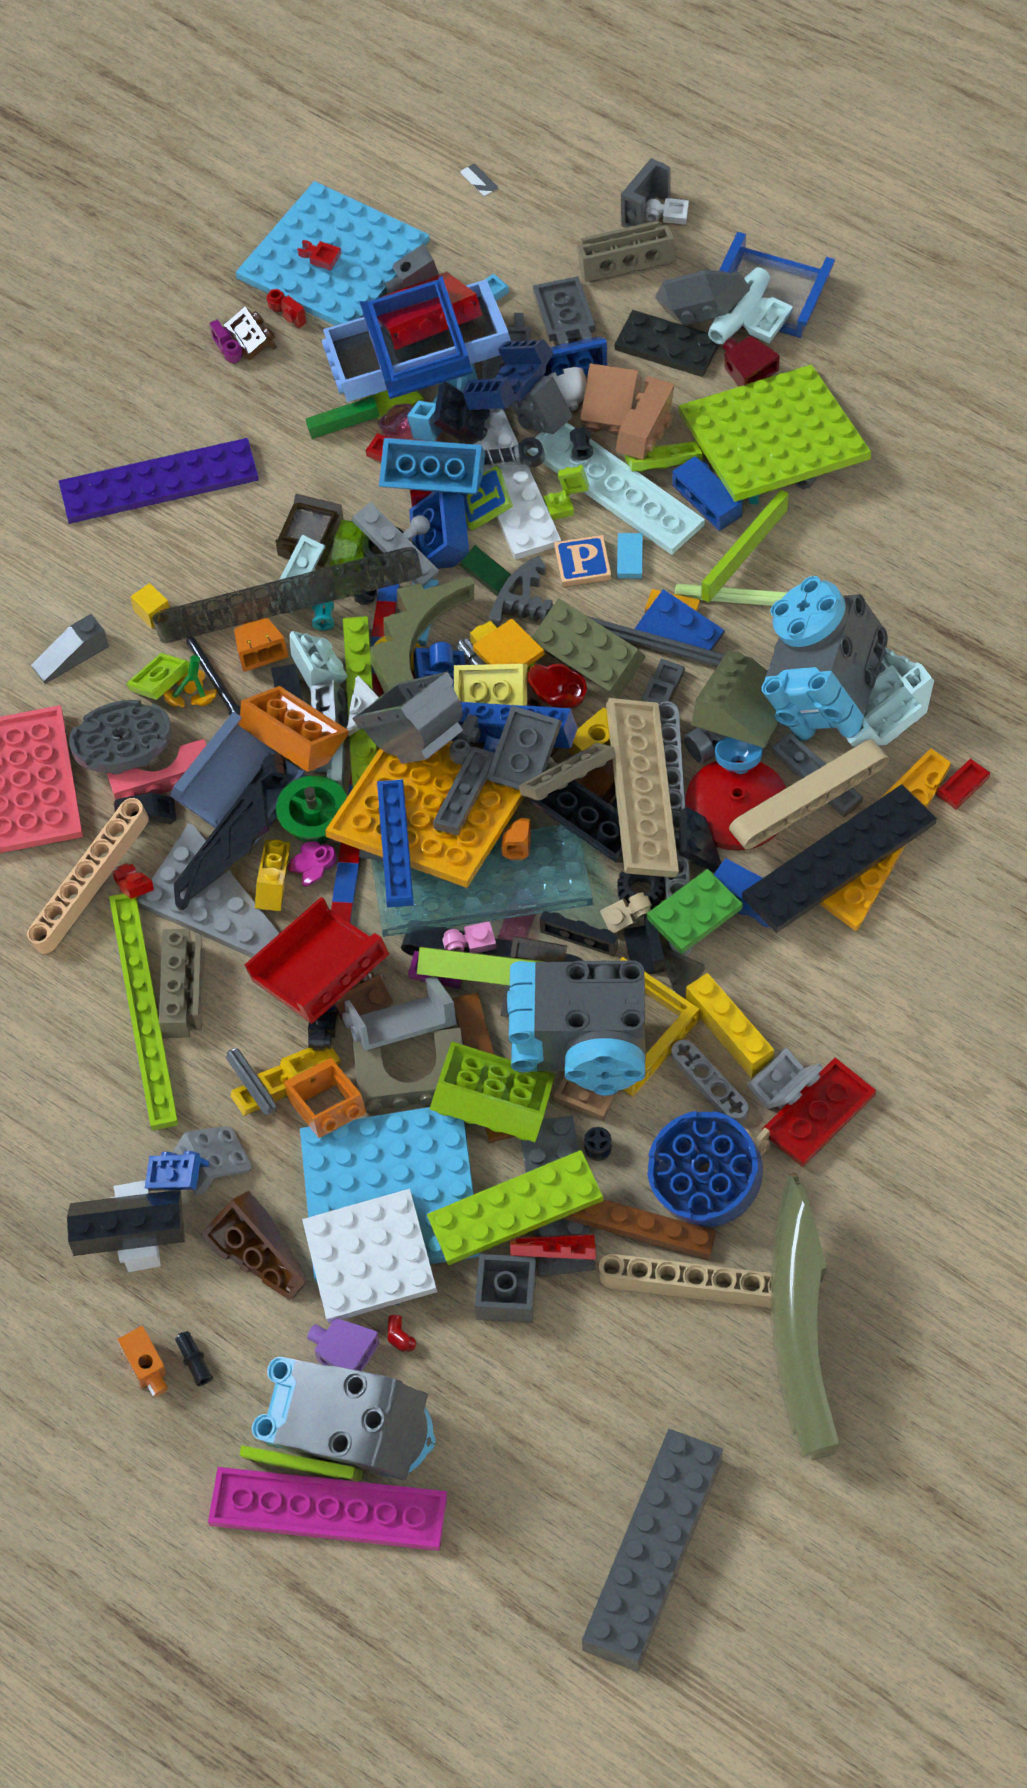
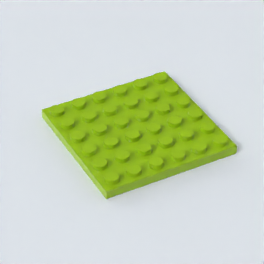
M812 364L758 380L746 386L735 387L678 405L680 416L734 502L871 459L870 449Z

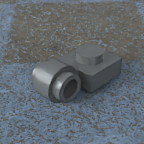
M468 714L461 726L463 731L458 734V739L450 746V758L458 765L464 763L466 757L470 754L473 743L476 744L481 735V729L478 727V717Z

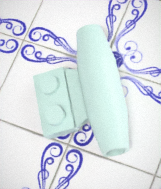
M757 267L744 279L750 286V291L726 315L715 317L708 332L709 338L713 342L723 344L743 326L749 332V335L770 344L789 318L793 306L774 297L762 298L770 281V275L765 269Z

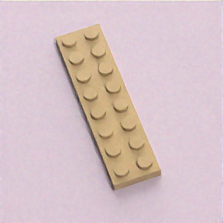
M609 698L606 707L611 747H614L616 757L612 758L625 873L676 878L679 869L659 705L655 702Z

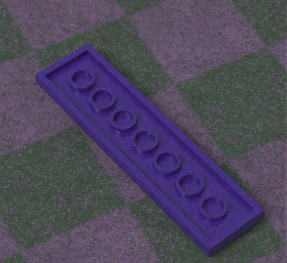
M243 438L58 481L68 523L71 524L259 481L248 438Z

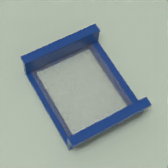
M737 232L719 271L728 273L740 272L743 278H745L757 267L765 269L770 275V281L762 298L774 297L793 306L791 315L778 332L801 338L828 277H830L835 259L826 257L821 269L746 248V234Z

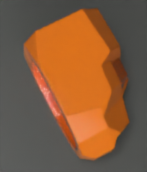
M519 818L502 835V855L510 860H524L530 854L531 819Z

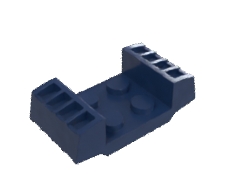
M544 339L538 341H507L502 344L498 351L505 366L499 370L497 376L494 379L470 380L466 385L463 395L468 409H506L512 403L520 402L544 375L546 365L554 354Z

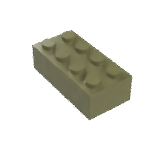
M559 598L532 636V639L544 652L617 699L646 658L639 649Z

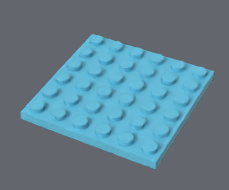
M314 181L236 271V278L266 293H269L272 289H279L285 294V297L289 295L303 306L305 312L336 326L364 317L359 301L369 302L383 297L388 292L385 282L396 277L392 267L393 264L420 245L424 244L426 246L430 241L429 234ZM302 240L310 241L315 246L321 241L340 247L341 256L333 269L330 271L310 264V258L299 257L297 248L305 249L302 247Z
M430 1107L355 1119L320 1138L316 1136L310 1127L300 1128L308 1218L410 1189L430 1264L446 1262L427 1214L474 1195L465 1121L452 1116L440 1115L436 1111L429 1110ZM481 1252L468 1258L479 1257ZM313 1266L314 1279H315V1281H316V1283H317V1278H316V1274H315V1270H314V1266Z

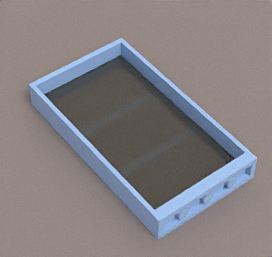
M487 279L466 285L477 294L482 316L458 325L470 364L499 356L498 348L505 342L510 341L508 330ZM364 317L323 329L326 339L322 340V344L339 394L344 393L347 402L387 390ZM379 324L394 373L457 354L449 329L395 350L389 331Z

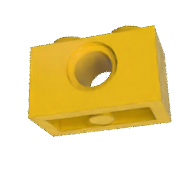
M603 707L577 729L572 746L568 748V752L572 756L596 743L611 746L606 708Z

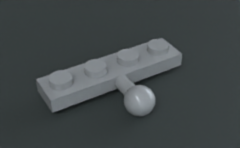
M371 502L353 516L352 521L414 584L421 582L422 587H424L438 575L439 570L410 542L414 536L424 535L429 531L430 522L425 516L419 515L414 517L410 523V528L404 533H401Z

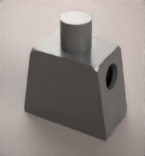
M424 244L393 264L392 267L396 277L385 282V286L391 294L439 275L434 259Z

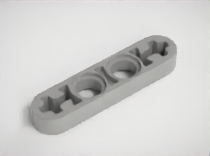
M688 1040L675 1042L672 1047V1061L718 1112L730 1116L739 1123L744 1122L748 1116V1103L692 1042ZM679 1051H689V1059L685 1055L679 1056ZM698 1067H704L709 1073L707 1076L700 1078L695 1076L693 1071ZM715 1086H722L725 1088L726 1093L723 1096L717 1097L711 1093V1089ZM731 1105H732L735 1109H738L739 1107H741V1113H740V1114H738L737 1112L731 1113Z

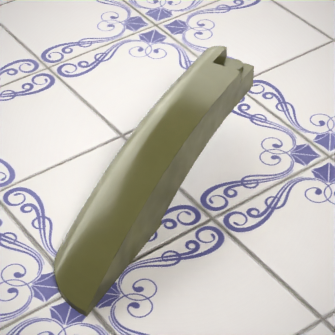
M792 1173L788 1174L774 1237L771 1270L772 1332L780 1386L793 1435L797 1434L803 1457L811 1456V1459L815 1460L834 1455L840 1444L824 1388L818 1347V1296L820 1282L823 1281L827 1265L806 1192L802 1184H796V1182H799L798 1175Z

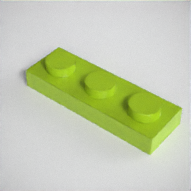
M691 441L656 446L652 452H648L643 460L629 455H625V460L632 472H643L647 469H664L670 466L682 465L694 456L702 462V452L697 443Z

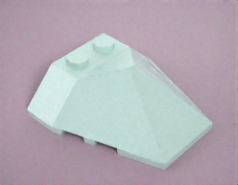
M886 648L868 701L861 729L856 735L846 737L853 747L869 739H873L878 745H887L927 713L934 680L922 664L914 663L907 657L899 656Z

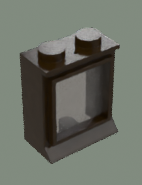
M295 493L293 506L278 539L275 541L278 556L290 560L301 536L304 535L325 546L317 563V566L324 567L344 522L342 505Z

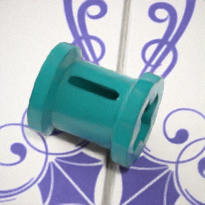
M329 598L314 600L312 602V609L314 610L312 627L319 631L331 630L334 627V619L332 618L334 602Z

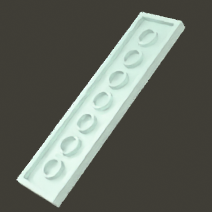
M569 423L564 424L554 434L541 432L535 437L542 443L545 451L544 465L558 474L559 470L566 467L573 468L582 464L590 484L589 491L584 493L634 529L643 533L644 536L669 554L673 555L705 525L704 518L637 471L632 472L626 463L593 440H589L590 445L593 447V455L586 460L574 459L571 453L573 443L570 441L569 433L575 428ZM530 448L527 452L535 456L538 453V449Z

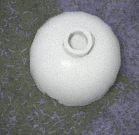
M578 367L563 369L564 374L556 376L555 372L548 375V377L554 378L570 412L576 410L579 407L578 405L584 401L586 390V375L583 369Z

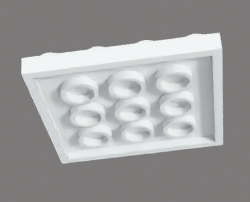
M410 1189L302 1219L328 1323H332L337 1318L341 1320L437 1292Z

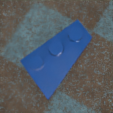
M664 589L634 628L711 651L725 633L724 629Z

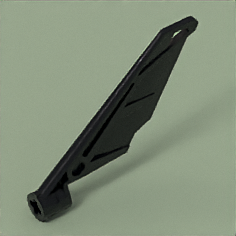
M270 754L264 758L259 771L175 881V905L178 910L186 909L192 898L250 855L255 841L269 831L266 789L282 788L287 784L288 774L286 758L284 756ZM187 888L184 899H181L180 893Z

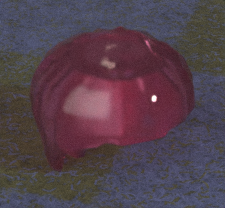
M405 403L396 404L383 417H380V421L377 423L383 435L392 439H411L413 436L407 415L414 406Z

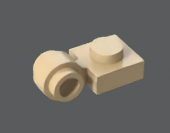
M643 892L630 897L629 904L626 899H622L600 910L608 930L616 934L636 924L634 914H636L637 918H641L651 911L650 907L652 904L648 896H645Z

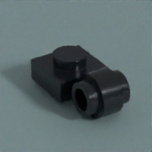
M325 1012L315 1022L308 1024V1048H313L314 1051L331 1049V1040L335 1038L338 1023L337 1012Z

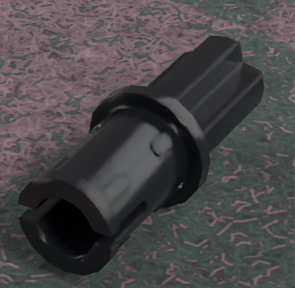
M189 1331L179 1333L175 1341L184 1357L183 1364L189 1367L197 1386L208 1384L213 1379V1376L210 1374L203 1359L204 1353L199 1351Z

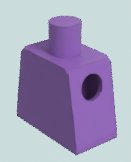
M338 1318L333 1320L327 1330L314 1324L307 1335L308 1340L318 1344L315 1348V1355L321 1365H331L357 1371H363L380 1344L378 1332Z

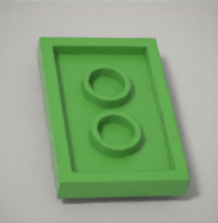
M706 869L648 912L647 920L683 954L742 910L743 904Z

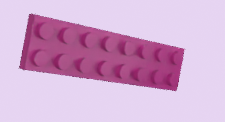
M218 1467L208 1524L214 1527L440 1551L448 1494L447 1491Z

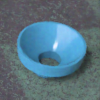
M726 737L717 743L715 756L718 764L723 768L737 774H743L760 762L762 747ZM735 761H743V763H733V762H735Z

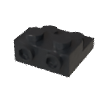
M446 381L441 383L438 389L433 424L464 444H475L478 441H482L487 435V428L484 425L490 415V409L469 410L462 391Z

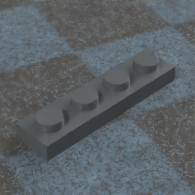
M791 733L772 747V754L800 779L826 765ZM851 788L828 802V804L845 817L863 802V796L854 788Z
M476 747L471 748L470 754L466 757L433 821L434 829L459 835L487 780L486 778L495 755L494 752Z

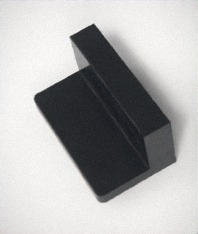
M646 914L644 915V926L623 930L629 960L641 963L644 971L648 974L664 972V955L659 932L647 920Z

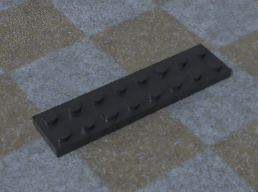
M901 784L744 890L742 898L775 933H778L934 826L937 818Z

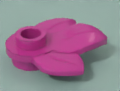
M317 841L307 842L301 845V853L291 859L287 869L293 873H302V886H309L322 878L325 870L334 866L337 859L336 852L330 845H321Z

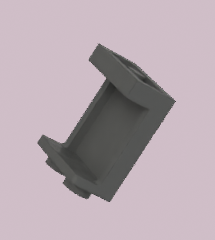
M651 158L621 193L622 227L627 228L646 223V202L649 199L658 197L665 201L666 198H671V168Z

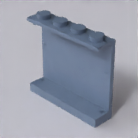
M234 711L174 785L170 794L172 798L214 828L217 827L259 771L264 758L270 754H278L240 727L239 723L242 717ZM287 760V784L282 788L266 789L269 827L277 818L276 803L282 790L294 780L306 777V770L298 769ZM260 836V837L255 841L254 845H256V844L259 842V840L262 838V836Z

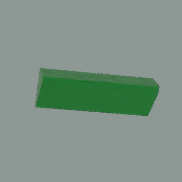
M371 396L305 419L310 436L314 439L380 417L375 398Z

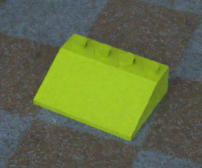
M451 1041L429 1110L436 1111L443 1116L462 1119L469 1124H478L490 1128L494 1132L510 1134L520 1140L536 1142L555 1073L548 1071L517 1072L512 1069L510 1059Z

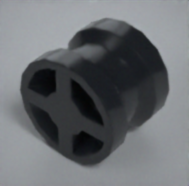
M593 1127L586 1132L584 1150L588 1158L594 1161H602L609 1157L612 1150V1139L608 1130L603 1127Z

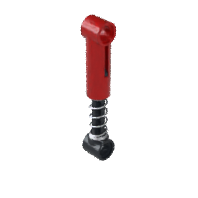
M533 437L526 438L513 447L509 445L508 448L500 449L498 446L497 449L489 450L486 448L484 450V467L490 464L496 466L499 463L507 465L508 462L537 467L545 460V451L542 443ZM530 448L538 449V453L533 457L526 455Z

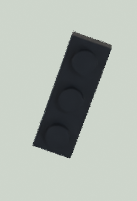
M542 912L539 919L541 933L613 957L618 950V935L612 931L589 926L584 921H574L565 918L556 912Z

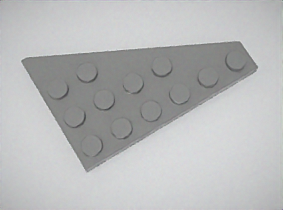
M189 823L152 878L154 890L140 896L137 901L138 907L184 928H189L193 932L252 958L273 940L279 932L260 909H255V902L230 871H227L192 898L186 909L178 910L175 905L174 883L206 841L194 825ZM187 888L180 893L181 899H184Z

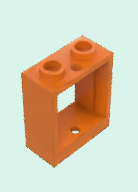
M332 1058L284 1081L289 1102L318 1138L366 1114L362 1094ZM336 1086L346 1099L315 1115L304 1101Z

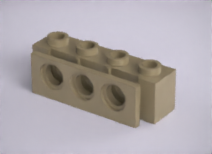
M659 220L581 238L582 245L577 246L579 267L585 282L596 281L614 275L618 276L623 273L676 261L675 242L668 225L660 227Z
M189 928L163 929L159 1026L163 1038H189L190 1024H195L196 1030H202L205 950L201 935H195V942H192ZM193 978V982H191V989H189V980H192ZM192 1001V1005H190V1012H188V1003H191Z

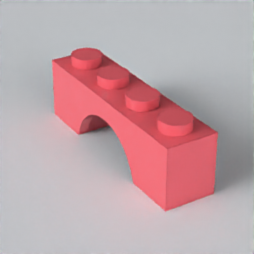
M202 739L179 746L177 758L165 769L144 771L136 767L120 774L107 773L114 799L147 793L162 794L172 791L174 785L205 748V740Z

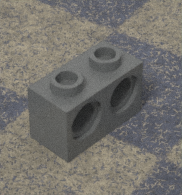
M334 680L311 686V706L347 729L349 722L347 692Z

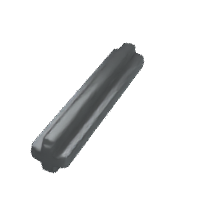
M238 1048L229 1050L226 1056L227 1061L265 1115L275 1113L278 1104Z

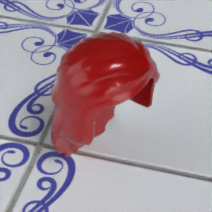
M535 664L529 668L527 682L544 703L554 708L573 709L583 702L587 693V685L585 679L579 673L562 664H552L549 666Z

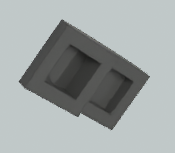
M660 659L654 677L650 678L642 701L655 702L658 705L666 701L671 702L685 672V666Z

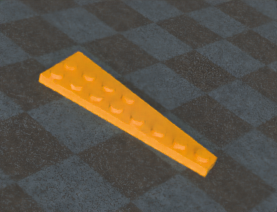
M930 748L883 796L903 784L928 808L948 773L951 762ZM906 845L821 902L820 905L854 931H857Z

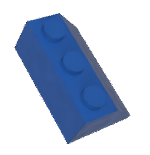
M602 337L587 338L582 341L550 347L554 354L547 363L546 372L543 376H548L554 372L556 376L564 374L563 369L578 367L583 369L586 378H588L590 364L607 366L606 339Z
M433 491L409 509L410 523L414 517L419 515L425 516L430 522L429 531L424 535L414 536L412 544L437 569L454 567L464 559L469 552L463 495Z

